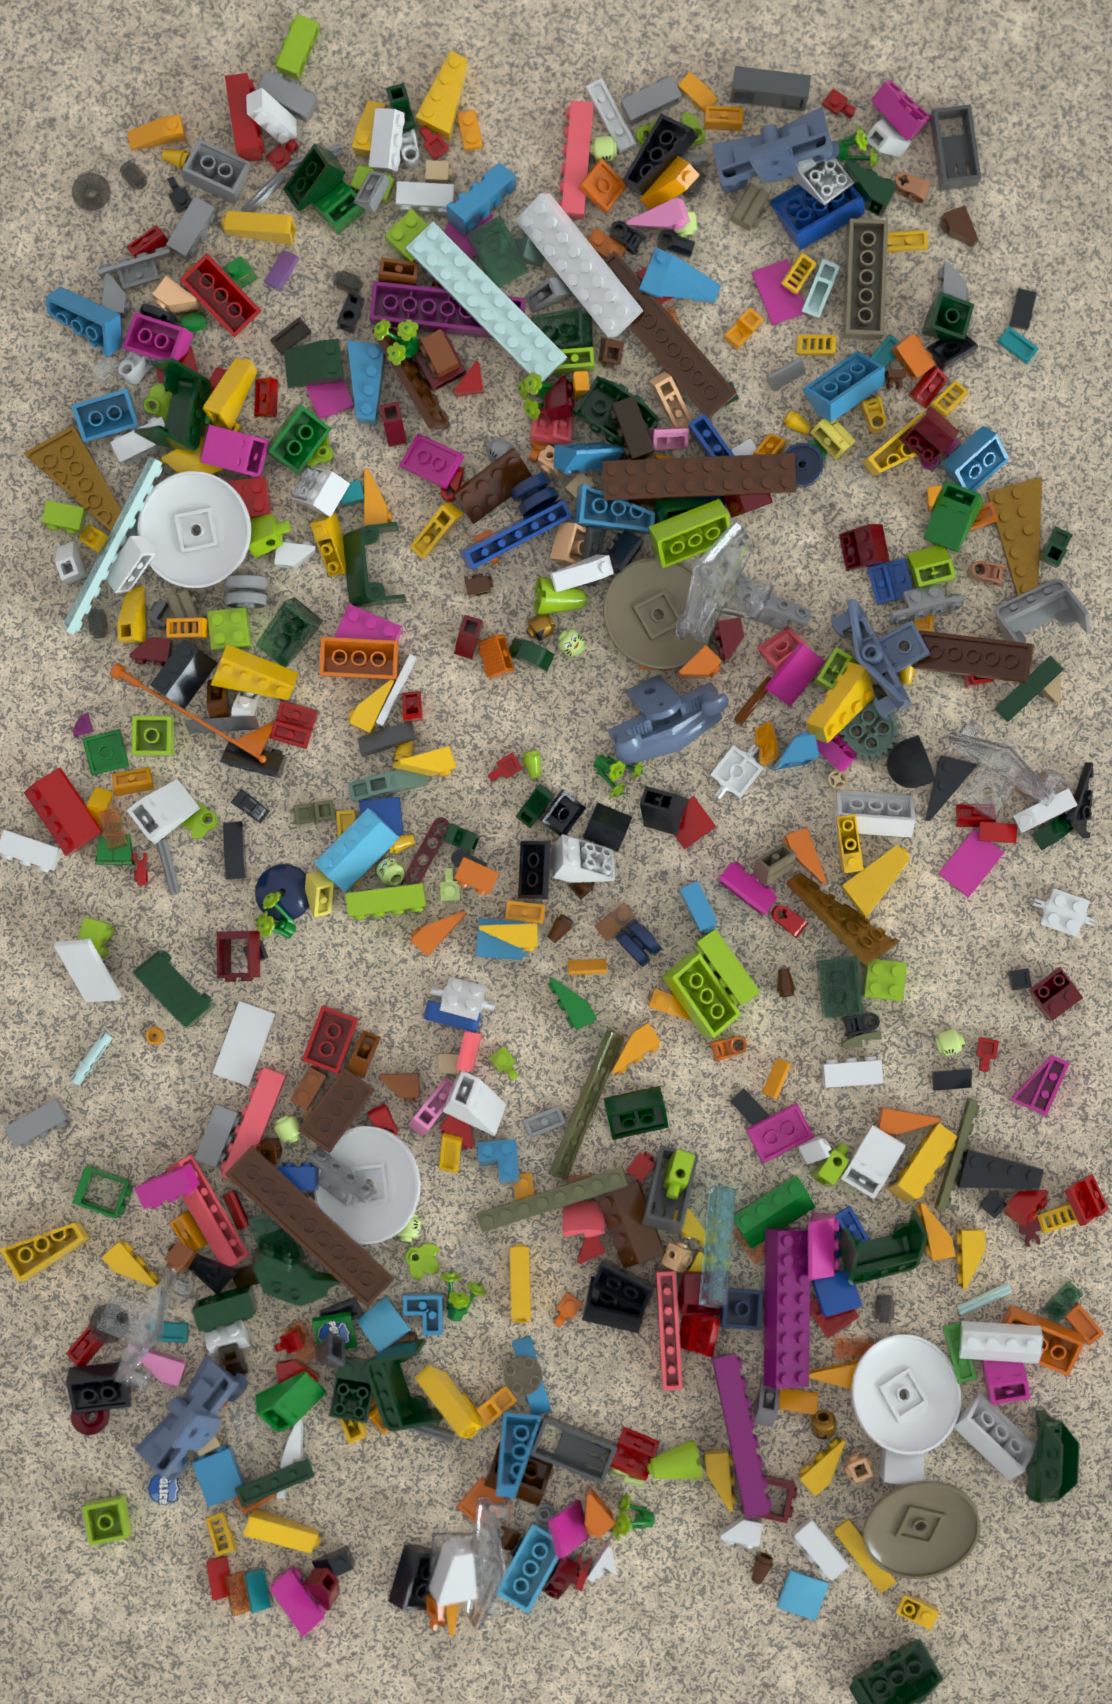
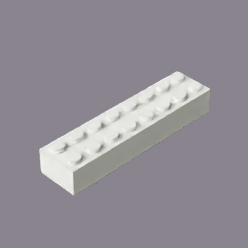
M540 193L515 220L608 338L619 336L643 312V309L550 193Z

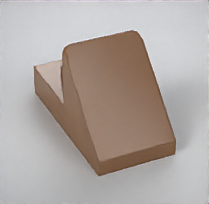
M623 903L594 927L607 941L635 919L636 916Z

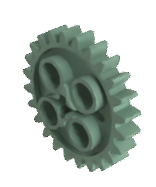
M873 699L871 704L868 703L838 735H842L844 737L843 740L854 750L856 759L862 755L863 761H866L868 756L871 761H874L876 755L880 760L882 759L881 753L885 756L889 755L887 749L892 750L893 746L891 744L898 743L894 737L900 736V733L895 732L896 729L900 728L899 725H895V722L899 719L892 718L895 713L894 711L888 714L890 721L883 720L875 708ZM864 712H869L872 715L870 722L863 719ZM877 717H880L878 723L871 730L873 733L868 734L862 743L859 744L858 740L867 731L865 727L868 728ZM879 724H884L887 727L885 734L878 731ZM852 727L859 728L860 735L858 737L852 735ZM867 739L874 740L875 747L873 749L867 747Z

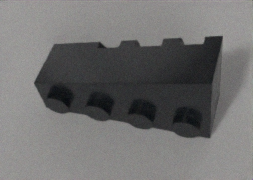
M660 114L622 181L629 190L643 196L677 156L681 157L698 136L691 127L664 114Z
M967 1149L966 1153H963V1164L960 1172H958L956 1186L959 1188L1039 1189L1044 1170Z

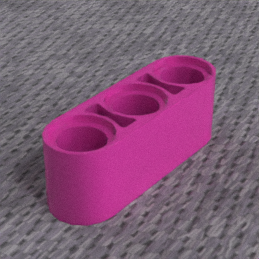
M838 734L828 743L816 739L818 751L837 770L845 771L856 759L854 750Z

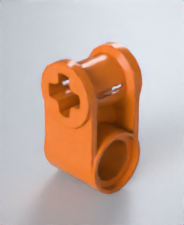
M734 1036L710 1042L709 1046H712L715 1056L713 1058L714 1062L745 1052L747 1049L746 1040L741 1036ZM735 1040H742L744 1046L740 1050H735L733 1042Z

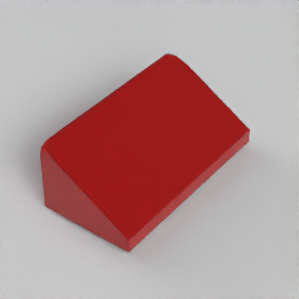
M156 225L130 243L127 249L134 258H137L138 254L148 253L149 255L155 253V250L158 248L166 247L168 239Z
M933 366L924 373L908 396L926 409L948 381V378L938 367Z
M272 377L256 379L254 417L276 418L278 380Z
M956 804V827H979V822H996L994 804Z
M236 1190L223 1194L222 1197L237 1230L247 1228L250 1222Z
M90 1324L66 1355L76 1366H86L107 1341L108 1337Z
M221 1556L208 1559L206 1566L212 1601L233 1595L228 1557Z

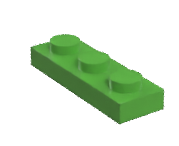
M961 1321L943 1325L945 1340L958 1384L977 1379L972 1359H959Z

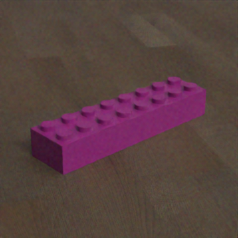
M373 281L369 315L371 325H376L382 319H385L391 323L390 327L398 328L399 323L411 320L412 323L418 324V330L436 332L441 329L442 331L445 330L447 334L493 339L445 289ZM507 296L525 314V298Z
M800 1227L765 1229L763 1385L773 1389L809 1387L810 1280H808V1229Z
M734 1352L711 1357L744 1515L746 1518L770 1514L769 1508H772L771 1499L768 1493L765 1494L764 1489L768 1488L767 1480L760 1468H764L760 1454H757L756 1448H759V1442L756 1434L752 1432V1429L755 1428L753 1416L748 1413L751 1404L749 1396L744 1394V1389H747L744 1376L740 1375L739 1370L743 1369L741 1357L736 1356Z

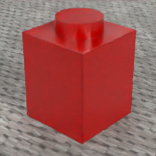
M639 1151L625 1170L642 1183L656 1165L653 1162L654 1157L646 1151L644 1154Z

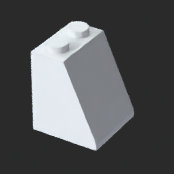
M882 1447L878 1474L885 1483L904 1485L911 1482L924 1481L925 1453L904 1455L888 1451Z
M452 1538L443 1544L429 1586V1591L438 1606L477 1599L473 1552L463 1538Z

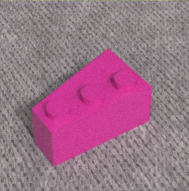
M891 80L885 81L871 99L874 107L882 112L907 141L917 136L932 118Z
M348 604L334 637L398 641L403 629L400 625Z
M1050 1055L1011 1097L1010 1101L1047 1116L1070 1063Z
M191 1163L170 1172H163L158 1177L152 1176L134 1189L143 1209L151 1207L153 1210L162 1206V1202L166 1200L168 1203L179 1199L178 1196L181 1194L185 1197L194 1193V1188L199 1186L200 1182Z

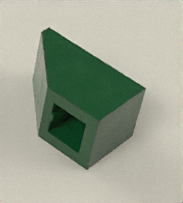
M1065 812L1031 834L1041 850L1058 842L1074 829L1066 820L1067 815Z

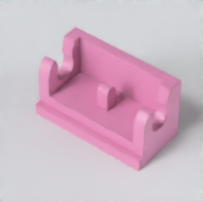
M689 428L647 429L654 450L684 449L688 447Z

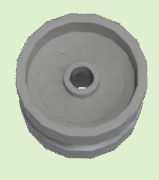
M252 575L228 576L225 579V589L230 591V593L225 595V606L231 608L246 607V609L267 607V595L260 593L267 589V578Z

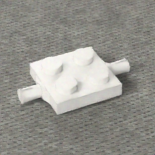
M754 743L747 752L741 751L733 745L710 774L720 785V788L714 794L719 800L726 791L732 792L738 798H741L763 770V767L753 758L760 749L758 746L755 748L756 745Z
M1052 888L1050 896L1046 901L1034 898V901L1040 904L1032 903V906L1043 909L1041 925L1075 937L1078 936L1080 928L1084 923L1093 927L1097 923V919L1087 916L1089 900Z
M450 976L444 990L432 986L430 993L441 997L440 1011L474 1020L478 1019L479 1013L483 1008L494 1011L496 1003L485 1001L484 994L487 986Z

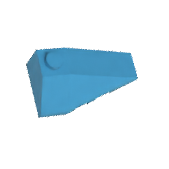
M655 248L639 290L657 298L665 296L674 297V299L678 300L686 298L692 301L715 303L721 285L675 255Z

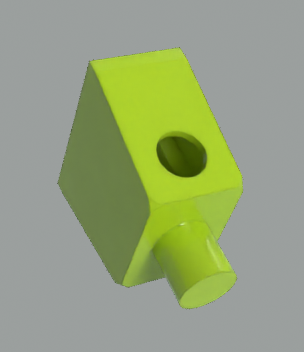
M274 514L250 518L251 540L249 550L257 558L282 546L283 534L291 531L289 521L280 522Z
M840 1142L836 1150L828 1151L830 1157L822 1159L810 1176L825 1187L834 1186L849 1163V1159L845 1156L850 1148Z
M677 1149L667 1161L662 1187L668 1189L666 1194L668 1198L678 1199L679 1193L687 1186L696 1155Z

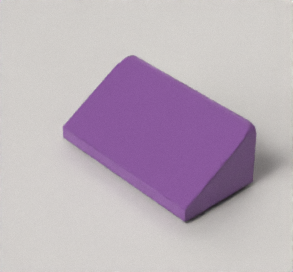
M282 250L263 282L280 292L299 261L298 256Z

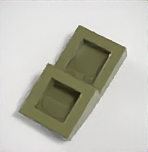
M333 800L293 806L296 825L336 819Z
M872 1031L854 1035L842 1041L841 1047H862V1039L882 1040V1032Z

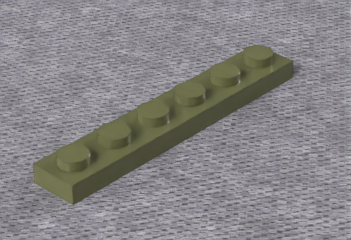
M967 1098L956 1134L957 1138L954 1141L956 1145L951 1151L934 1206L936 1210L945 1212L946 1208L950 1207L951 1190H954L956 1187L957 1179L955 1177L957 1171L960 1172L963 1164L961 1157L968 1148V1142H966L968 1134L971 1135L974 1128L973 1118L979 1112L980 1106L977 1100Z

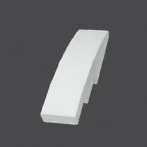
M303 1417L295 1424L289 1436L280 1469L295 1463V1459H301L303 1455ZM287 1489L277 1492V1498H285Z

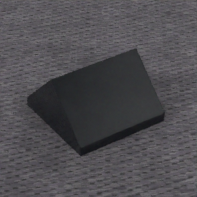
M966 335L964 341L940 339L926 348L933 356L937 367L943 372L973 355L978 349V344Z
M562 789L544 813L540 822L559 836L562 834L567 835L586 807Z
M597 802L583 838L618 852L632 816Z

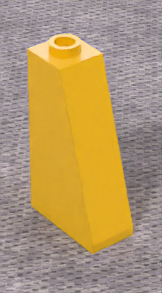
M227 211L226 217L222 218V228H224L226 235L292 246L294 244L296 225L292 215Z
M235 358L205 403L203 410L214 426L232 430L258 372L251 360Z
M898 844L842 885V890L865 919L871 914L909 863V853L904 847L900 848Z
M514 1244V1247H510L512 1323H531L529 1247H525V1244Z
M427 1365L414 1377L458 1436L466 1439L471 1438L482 1427L447 1372Z
M259 1508L252 1510L243 1533L247 1537L312 1554L314 1548L318 1549L321 1537H318L319 1530Z

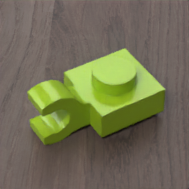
M505 1046L489 1057L498 1071L501 1073L505 1070L512 1081L519 1076L512 1067V1064L516 1061Z

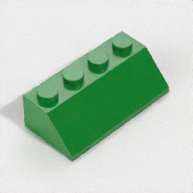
M794 1174L730 1217L750 1249H753L765 1241V1229L785 1228L814 1209L815 1205L799 1177Z

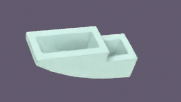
M824 259L822 260L802 309L803 313L818 319L820 318L839 271V265Z

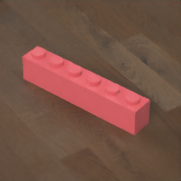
M571 100V106L566 109V119H569V126L565 125L564 137H567L568 141L567 144H563V156H566V163H562L561 167L564 181H560L559 193H563V198L559 200L558 204L570 219L584 220L586 195L578 186L588 174L594 102Z
M268 1067L258 1071L255 1079L258 1081L256 1088L252 1087L248 1097L251 1099L249 1106L245 1105L241 1116L244 1119L242 1124L238 1123L234 1132L237 1135L235 1142L231 1141L227 1152L230 1154L228 1160H224L221 1165L220 1171H223L221 1177L229 1179L225 1173L252 1145L256 1148L262 1141L287 1077L286 1074Z
M191 1154L166 1170L170 1172L175 1168L191 1163L200 1185L194 1188V1193L185 1197L181 1194L219 1263L231 1267L249 1256V1253L194 1156Z
M655 1269L663 1390H681L683 1388L676 1271L672 1269Z

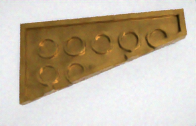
M73 425L23 453L111 532L122 509Z
M1042 477L986 493L988 501H992L999 519L995 524L1016 596L1038 587Z
M798 873L786 883L865 966L878 959L900 942L895 937L893 939L885 934L886 931L881 927L877 929L872 926L869 919H865L862 914L844 903L842 905L834 900L835 896L831 893L825 894L820 890L818 884L803 874Z

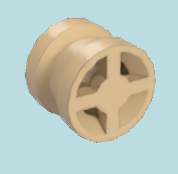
M839 770L832 771L827 776V785L834 790L844 787L847 782L846 774Z

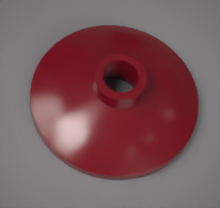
M110 1410L82 1413L71 1412L73 1427L83 1435L98 1434L107 1426L110 1418ZM91 1413L95 1414V1418L93 1420L89 1419V1415Z

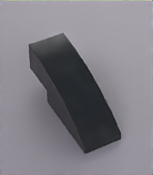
M243 821L223 823L226 880L247 878Z

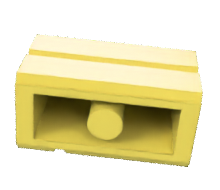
M823 419L810 432L835 460L845 454L856 443L853 437L836 419L833 422Z

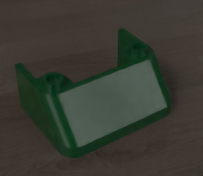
M174 358L151 361L152 366L164 372L163 385L167 391L172 393L164 427L157 425L135 429L134 433L156 445L185 451L196 450L200 443L206 417L203 407L212 391L210 381Z
M397 522L366 525L344 535L348 598L351 605L361 608L407 603L405 594L386 596L385 588L381 583L368 582L365 545L376 543L379 539V533L399 531Z
M158 950L132 973L185 1028L194 1027L216 1004L211 1003L212 999L207 993L201 994L197 992L173 967L170 961L172 957L165 950Z
M916 1211L911 1212L909 1223H899L896 1225L892 1235L859 1243L856 1237L851 1236L847 1227L843 1228L839 1246L845 1275L849 1284L855 1285L911 1271L919 1266L928 1235Z
M425 1338L397 1343L370 1358L365 1365V1371L383 1425L389 1431L440 1424L444 1417L437 1407L429 1408L425 1398L410 1396L400 1363L406 1362L410 1357L419 1354L426 1343Z

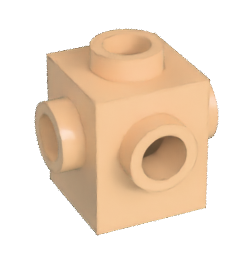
M548 445L545 450L540 452L537 459L540 470L546 472L547 475L551 474L559 479L563 473H561V470L554 468V448Z
M677 1241V1243L669 1242L665 1248L666 1253L661 1264L676 1272H686L692 1262L694 1251L688 1249V1245L681 1241Z
M853 1453L845 1460L847 1465L844 1467L848 1478H853L855 1483L865 1482L873 1476L871 1471L874 1468L870 1458L865 1457L863 1453ZM861 1464V1467H860V1468H858V1469L854 1468L855 1466H858V1465Z

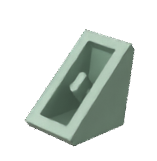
M529 238L509 240L506 259L542 267L544 256Z

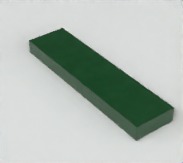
M1050 655L1029 675L1027 683H1020L994 709L1009 722L1057 677L1064 668Z
M307 1457L235 1487V1492L241 1506L244 1507L315 1477V1474Z

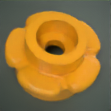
M157 1026L151 1027L145 1033L147 1042L151 1045L161 1044L164 1031Z

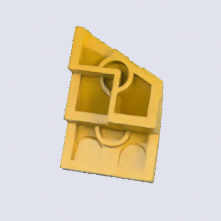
M206 436L201 437L196 450L185 451L175 449L160 459L162 464L166 463L175 470V474L197 471L214 475L227 470L200 462Z

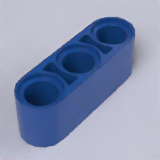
M432 1000L427 1001L423 1019L477 1033L482 1014L479 1013L478 1019L474 1020L440 1011L441 1003Z

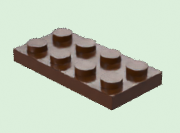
M512 447L452 494L470 521L475 524L511 497L510 491L519 483L531 477L532 474L517 451Z
M343 1067L298 1131L330 1153L375 1089Z

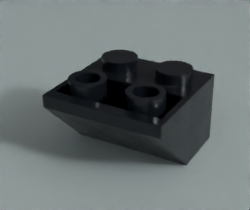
M645 786L640 802L644 826L677 836L688 799L674 793Z

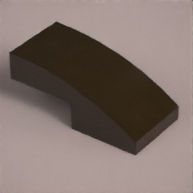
M237 1342L218 1347L223 1366L225 1365L227 1372L232 1376H236L237 1373H248L246 1361Z

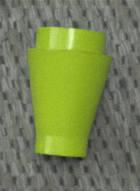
M538 750L523 752L524 757L522 759L530 779L541 777V754L538 753Z

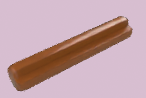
M767 676L735 716L734 721L742 725L767 694L768 690L765 689V686L772 679L771 677Z

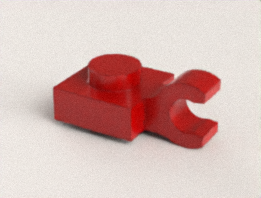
M832 88L822 102V106L836 116L841 112L851 119L856 110L851 104H846L848 98Z
M426 125L420 129V134L426 141L423 147L433 160H437L450 150L439 133L433 136Z
M292 139L284 148L279 144L266 155V158L278 172L288 165V162L292 160L290 156L300 148L296 141Z
M510 753L496 762L499 768L489 773L488 777L491 782L502 775L508 779L523 768L514 754Z
M143 852V859L138 860L137 853H133L132 859L138 865L137 870L134 871V880L140 886L148 885V854Z
M978 1038L976 1056L981 1057L978 1071H989L990 1059L996 1060L998 1040Z
M297 1330L283 1334L279 1337L280 1343L273 1345L276 1352L286 1350L287 1354L299 1351L305 1347Z
M581 1554L577 1557L579 1571L575 1574L572 1582L574 1584L573 1589L583 1591L588 1569L592 1564V1558H589L588 1562L583 1564L581 1562Z

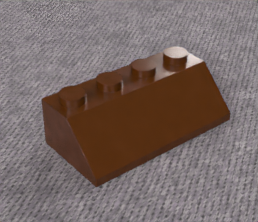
M639 1180L629 1182L628 1186L597 1195L623 1269L639 1265L666 1253L657 1228L642 1225L647 1201Z

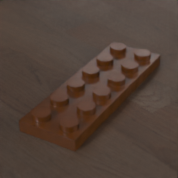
M389 328V329H388L389 332H391L392 334H394V335H396L397 337H399V336L397 335V332H398V331H397L396 329H394V328ZM386 335L381 341H377L388 358L387 348L393 346L397 341ZM405 358L399 365H394L392 361H389L428 428L436 430L446 429L451 426L447 413L441 409L438 398L429 389L428 381L419 372L420 367L412 358Z
M920 630V635L931 655L913 664L912 667L914 669L1027 683L1035 648L1034 644Z

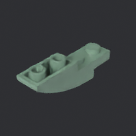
M405 770L377 774L348 783L352 802L429 785L427 775Z

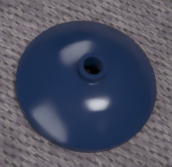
M279 864L268 868L259 877L255 888V898L260 910L263 913L267 911V917L272 916L276 921L286 920L274 906L270 909L263 908V901L268 894H275L280 889H285L286 894L280 896V900L276 903L293 919L303 915L309 908L305 892L306 874L298 867L289 864Z

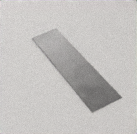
M256 716L201 719L221 732L260 729ZM193 719L185 720L189 733L213 732Z

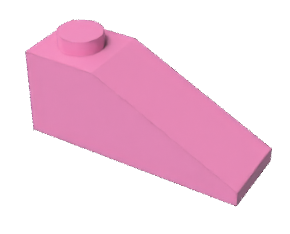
M676 197L628 220L627 224L637 228L680 230L691 221L684 200Z
M446 1076L407 1125L421 1137L426 1134L442 1114L453 1081Z
M134 1343L129 1347V1351L159 1381L164 1382L165 1386L175 1388V1386L178 1387L181 1384L188 1363L187 1360Z

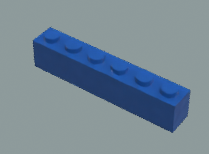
M558 499L460 550L459 553L467 569L473 570L572 518V515L565 500Z

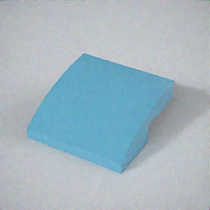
M387 1296L356 1320L379 1353L388 1349L411 1330L403 1316L398 1313Z
M789 1569L777 1607L790 1613L816 1620L829 1583L822 1579L810 1577L803 1572Z

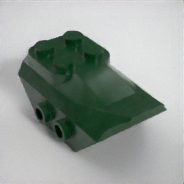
M597 376L590 386V390L583 396L572 413L588 424L594 433L604 435L607 442L623 447L625 446L624 442L618 438L616 428H618L617 423L612 421L609 410H611L613 403L634 395L629 393V389L623 384L618 385L615 382ZM635 395L646 429H658L657 425L660 419L644 403L643 398Z
M269 1242L260 1243L252 1254L253 1270L263 1293L295 1306L302 1307L326 1297L330 1288L340 1284L332 1274L314 1270L306 1263L295 1259L291 1251L274 1248L275 1246Z
M1035 1410L1037 1440L1033 1460L1027 1465L1026 1469L1028 1484L1026 1485L1025 1492L1029 1500L1033 1502H1055L1062 1499L1078 1484L1080 1443L1063 1422L1055 1421L1045 1410Z
M919 1638L899 1649L891 1651L888 1657L883 1660L878 1659L874 1661L869 1668L853 1676V1682L849 1689L858 1704H921L944 1679L925 1644Z

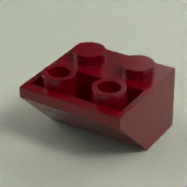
M930 406L908 430L901 441L930 465L956 439L959 430Z
M868 524L839 534L846 571L872 567L890 561L883 524Z
M741 617L718 621L717 626L714 627L715 640L720 642L718 655L721 660L723 659L724 664L730 661L743 641L744 631Z
M1058 967L1029 989L1035 1004L1049 1021L1055 1020L1083 999V996L1061 967Z
M721 1271L683 1272L677 1295L681 1316L719 1315L722 1305Z

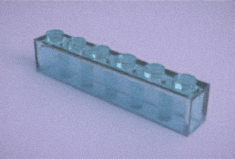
M716 1186L709 1190L699 1305L719 1308L727 1304L736 1193L734 1188Z

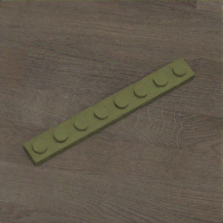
M606 1030L548 1174L564 1180L567 1179L624 1040L623 1036Z
M623 1166L479 1212L476 1216L483 1233L628 1186L629 1184Z

